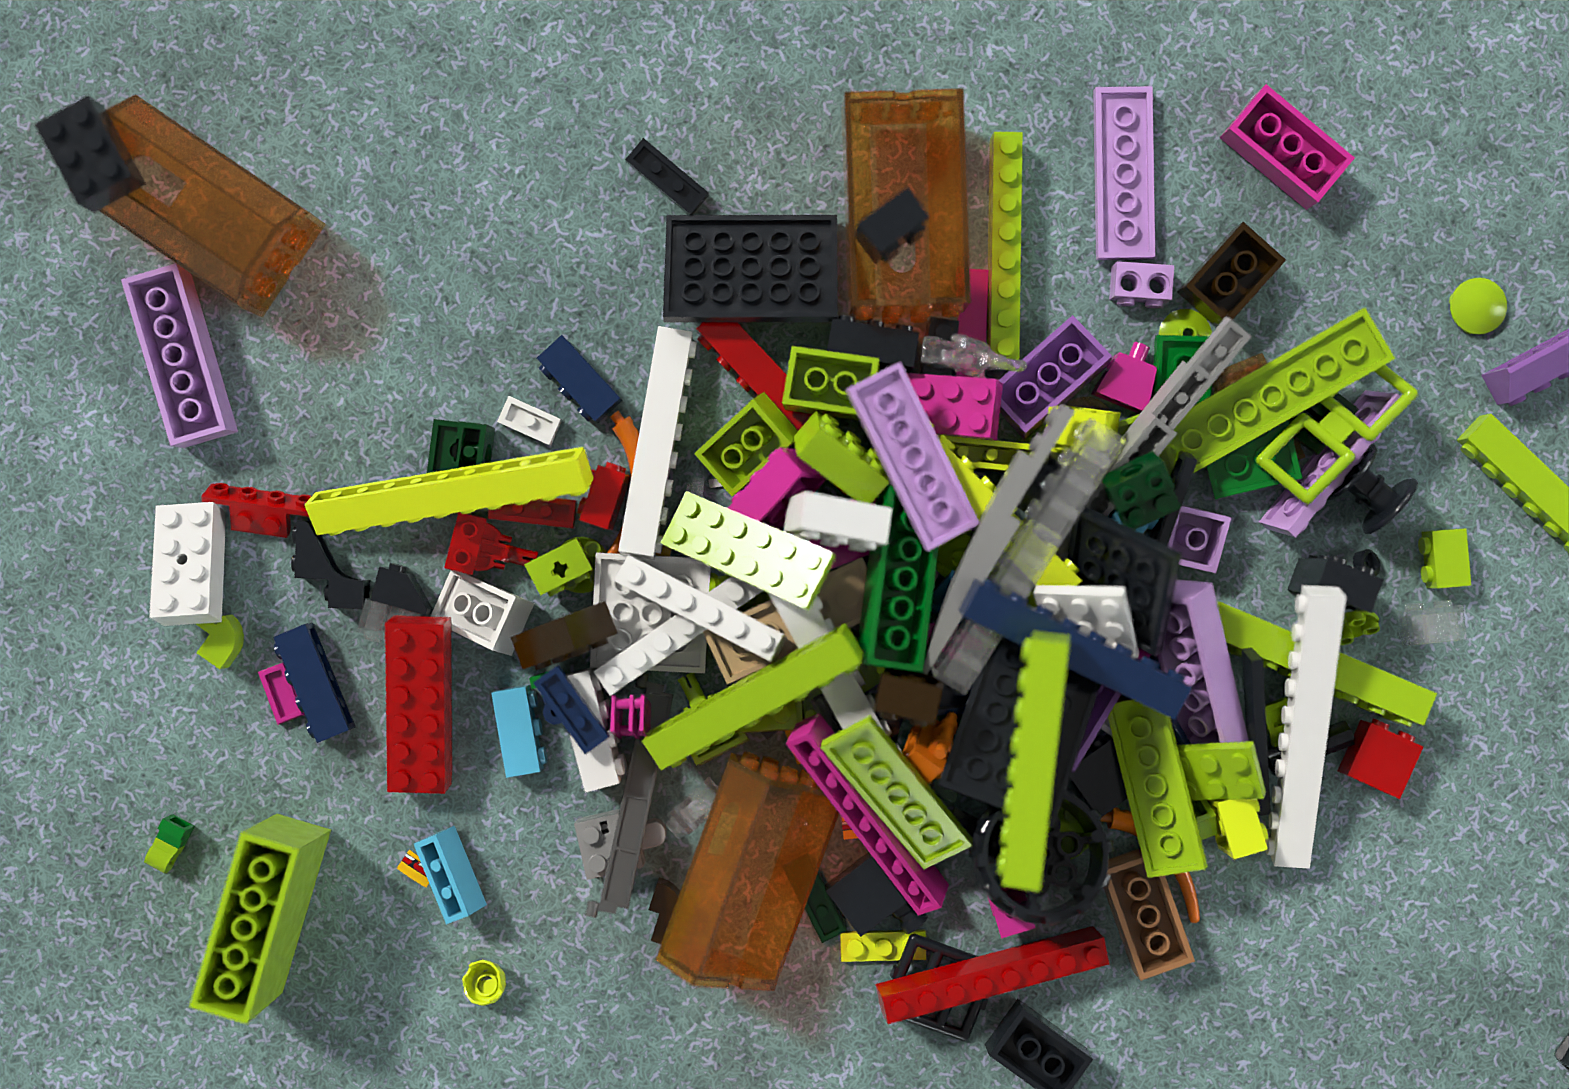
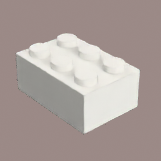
M803 492L789 497L784 533L793 534V537L805 542H810V539H821L820 544L825 546L838 547V544L849 545V550L857 552L876 550V546L887 544L892 508Z

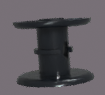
M1374 444L1368 447L1363 454L1362 460L1348 472L1342 485L1336 488L1327 498V500H1334L1349 491L1355 496L1356 503L1366 505L1370 510L1362 524L1365 534H1372L1389 523L1410 501L1418 486L1417 480L1411 478L1405 479L1391 488L1384 482L1385 478L1381 474L1376 476L1370 471L1369 468L1378 452Z

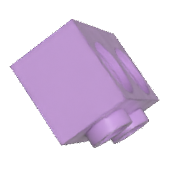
M1117 261L1111 267L1109 300H1117V305L1134 306V302H1145V307L1162 308L1163 304L1172 300L1174 265ZM1123 278L1132 282V291H1125L1122 288L1121 280ZM1151 280L1157 281L1160 284V293L1151 291L1149 286Z

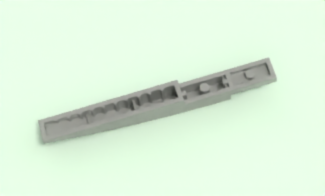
M1226 316L1188 363L1181 362L1093 475L1094 483L1091 494L1081 505L1105 516L1112 512L1114 506L1110 502L1099 477L1151 451H1154L1159 456L1176 436L1175 427L1252 337L1249 333ZM1074 513L1058 532H1053L1049 538L1059 549L1056 555L1063 562L1068 558Z
M1060 404L1058 409L1055 407L1051 409L1044 423L1048 424L1042 435L1037 433L1029 445L1028 449L1032 450L1030 455L1028 456L1020 450L1017 451L979 520L980 524L976 526L961 557L936 618L925 651L924 674H928L963 616L959 612V608L974 579L984 582L1021 522L1012 516V513L1075 411L1067 406Z

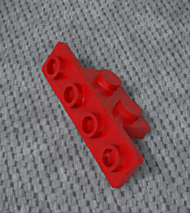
M225 483L211 484L201 495L202 502H214L215 504L229 506L231 530L288 538L290 535V514L309 517L305 504L312 497L311 495L285 494L282 491L257 490L254 487L228 486Z

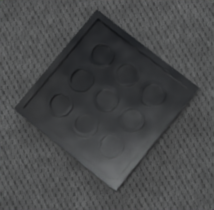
M1084 505L1075 508L1068 559L1080 570L1076 575L1082 581L1077 586L1125 587L1138 648L1156 657L1163 650L1182 553Z

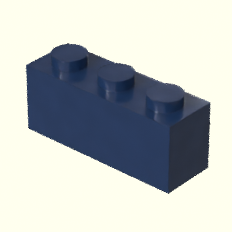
M563 335L558 337L537 357L542 363L538 367L549 380L554 377L561 384L558 390L568 401L572 398L580 405L577 411L588 422L593 419L599 423L623 401Z

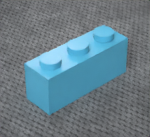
M524 685L492 692L506 778L541 772L548 759L545 746L540 747L539 736L543 734L540 718H535L534 708L538 707L535 690L531 691L530 685Z
M455 826L414 843L446 924L467 917L487 905Z

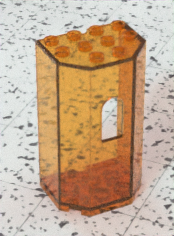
M964 89L912 90L907 93H898L895 90L844 92L841 113L848 316H853L856 320L882 319V322L885 324L899 323V319L910 318L911 323H924L931 316L946 318L960 316V313L964 312L971 303ZM909 187L930 218L926 224L927 229L923 232L924 236L915 242V264L913 268L907 272L900 273L894 271L889 266V263L885 264L883 260L875 265L854 235L857 225L861 220Z
M136 94L108 108L106 111L133 160L141 156L149 157L185 181L186 184L170 207L143 188H139L98 211L244 310L263 318L289 280L292 270L302 261L326 224Z
M744 751L743 755L730 753L656 957V961L691 986L729 988L730 985H733L740 989L775 991L839 816L837 809L807 770L801 769L799 773L794 768L778 765L779 761L772 757L763 755V758L760 759L758 755Z

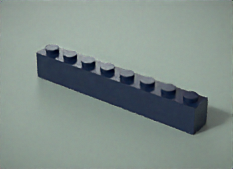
M985 578L984 582L974 579L959 608V612L963 617L1021 645H1024L1026 638H1031L1033 630L1071 635L1067 661L1068 668L1170 718L1176 719L1192 690V687L1184 682L1186 678L1184 675L1170 668L1168 672L1159 669L1160 664L1149 657L1143 656L1142 660L1132 656L1134 651L1120 643H1117L1116 647L1106 643L1107 637L1096 631L1091 630L1090 634L1079 630L1081 628L1079 623L1067 617L1061 621L1053 617L1054 611L1039 604L1037 608L1027 604L1029 599L1014 591L1008 595L1000 591L1001 585L988 578Z

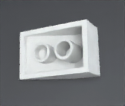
M451 570L430 617H451V631L488 649L512 656L515 648L510 637L522 633L534 603L466 573Z

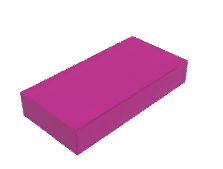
M284 663L258 672L277 725L305 715L296 704L295 697L297 694L294 687L286 680L284 673L286 667Z

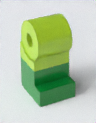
M174 814L163 818L158 827L159 832L145 856L144 863L165 874L168 873L185 847L195 825Z

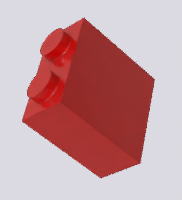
M607 462L605 467L597 465L596 470H591L594 479L590 485L587 498H581L577 513L581 514L579 519L581 521L613 530L631 477L625 474L626 468Z
M1373 718L1371 723L1360 720L1354 733L1355 744L1347 748L1337 771L1400 799L1424 747L1415 743L1416 737L1399 730L1395 734L1388 731L1390 725Z

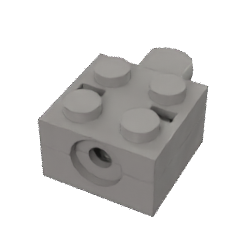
M620 809L581 817L574 823L587 880L602 877L606 874ZM653 818L647 820L637 868H642L646 862L644 849L658 847L665 840L667 828L660 819Z

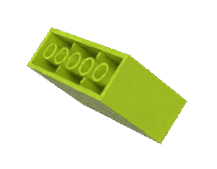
M275 814L240 833L189 1004L190 1008L248 1024L283 993L331 829L281 814Z

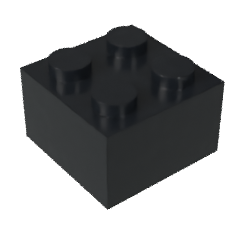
M907 187L861 220L857 225L854 236L875 265L882 260L886 264L899 254L898 250L906 242L911 246L924 236L923 232L927 229L926 224L930 216L910 188Z

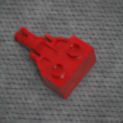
M458 512L444 568L473 575V571H486L493 567L504 570L505 564L495 562V560L525 566L524 564L532 560L522 557L536 559L538 551L501 543L500 540L511 543L512 537L503 535L494 525L487 523V518Z

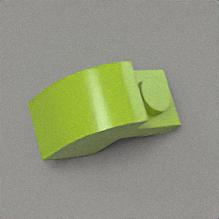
M231 614L223 615L222 622L196 624L209 633L197 654L219 670L229 668L240 653L244 643V631L239 620Z

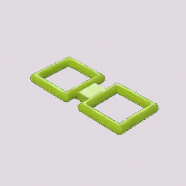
M1383 365L1374 372L1402 393V395L1370 427L1333 398L1338 393L1336 392L1320 401L1323 406L1331 411L1320 423H1317L1306 413L1299 414L1257 456V464L1303 503H1312L1354 461L1355 453L1343 443L1354 432H1357L1367 441L1375 440L1418 396L1417 389L1388 366ZM1303 427L1340 456L1308 490L1271 460Z

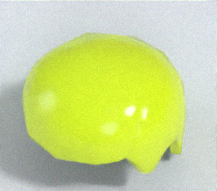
M489 960L472 962L462 978L466 997L471 1003L480 1006L495 1003L502 996L506 987L504 971L498 964ZM484 977H491V978H492V979L482 980V981H481V979L484 978Z

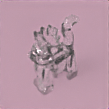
M952 335L951 340L953 341L941 340L934 336H926L923 339L921 362L938 363L955 369V372L960 371L974 378H985L984 370L997 371L1004 369L1013 372H1023L1028 366L1024 360L1009 359L993 352L986 342L970 338L966 335Z

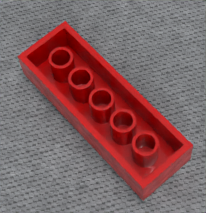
M394 615L385 622L387 792L445 794L452 784L451 617Z

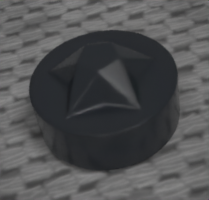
M1365 549L1354 554V567H1357V565L1375 570L1374 576L1379 574L1380 561L1372 550Z

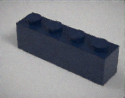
M303 624L274 636V651L277 657L283 660L286 667L284 672L286 680L295 689L297 694L295 697L296 704L299 710L305 713L308 721L306 723L307 731L312 738H315L316 743L355 728V723L314 624Z

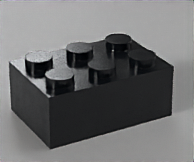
M87 95L34 124L77 205L95 213L146 185L105 107Z
M839 315L838 319H832L827 351L879 358V369L882 370L901 362L905 373H910L913 369L919 332H913V327L896 325V328L884 327V322L867 320V324L855 322L856 318Z
M1309 555L1308 558L1298 559L1287 590L1301 595L1302 585L1339 587L1346 596L1344 610L1372 613L1384 579L1374 576L1375 570L1357 565V567L1346 565L1347 560L1330 555L1326 557L1319 555L1317 557Z
M1019 999L1015 1001L985 1043L990 1057L1035 1089H1073L1093 1061L1086 1047Z

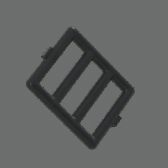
M911 934L898 966L893 965L890 976L892 979L906 976L917 947L932 952L926 970L939 967L943 956L958 962L978 956L918 934ZM984 998L971 1002L961 1028L946 1023L952 1007L938 1011L935 1019L921 1015L904 1021L961 1041H967L970 1038L980 1010H985L988 999Z

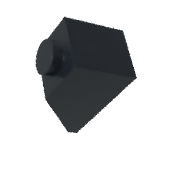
M390 563L389 567H379L370 600L423 615L432 614L433 608L414 574L406 572V566Z

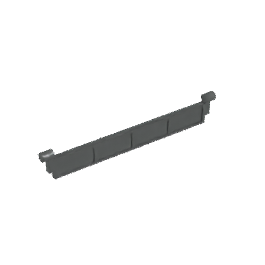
M643 673L637 677L635 687L646 689L644 695L651 702V729L669 719L674 694L663 692L665 685L649 682V674ZM644 736L634 740L600 902L588 901L585 916L597 918L598 911L616 914L617 907L629 909L658 771V765L642 742L645 738Z

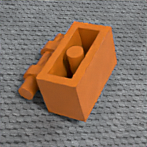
M947 713L946 718L940 722L935 720L934 724L928 723V727L914 725L910 729L902 753L927 784L935 778L937 780L940 779L946 760L953 745L954 735L958 729V717L955 713Z

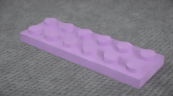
M1153 86L1095 87L1093 90L1096 260L1154 259Z
M901 362L845 389L925 551H929L980 524Z
M1365 390L1353 404L1359 408L1355 416L1370 427L1400 395ZM1354 432L1343 443L1355 453L1354 461L1312 503H1303L1288 489H1285L1259 523L1268 530L1297 537L1298 534L1307 528L1308 522L1314 514L1325 506L1327 498L1336 488L1342 485L1348 472L1362 460L1364 452L1372 443L1379 439L1381 434L1375 440L1367 441L1357 432ZM1326 446L1319 455L1313 454L1301 469L1302 479L1296 481L1308 490L1340 456Z

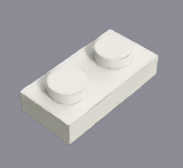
M508 396L497 422L551 446L562 419Z

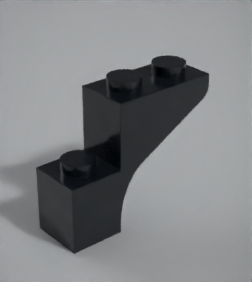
M296 521V526L292 531L293 543H296L295 555L291 559V569L295 572L294 578L329 579V585H326L324 591L328 608H369L370 580L356 579L342 572L337 566L323 536L316 535L312 522Z

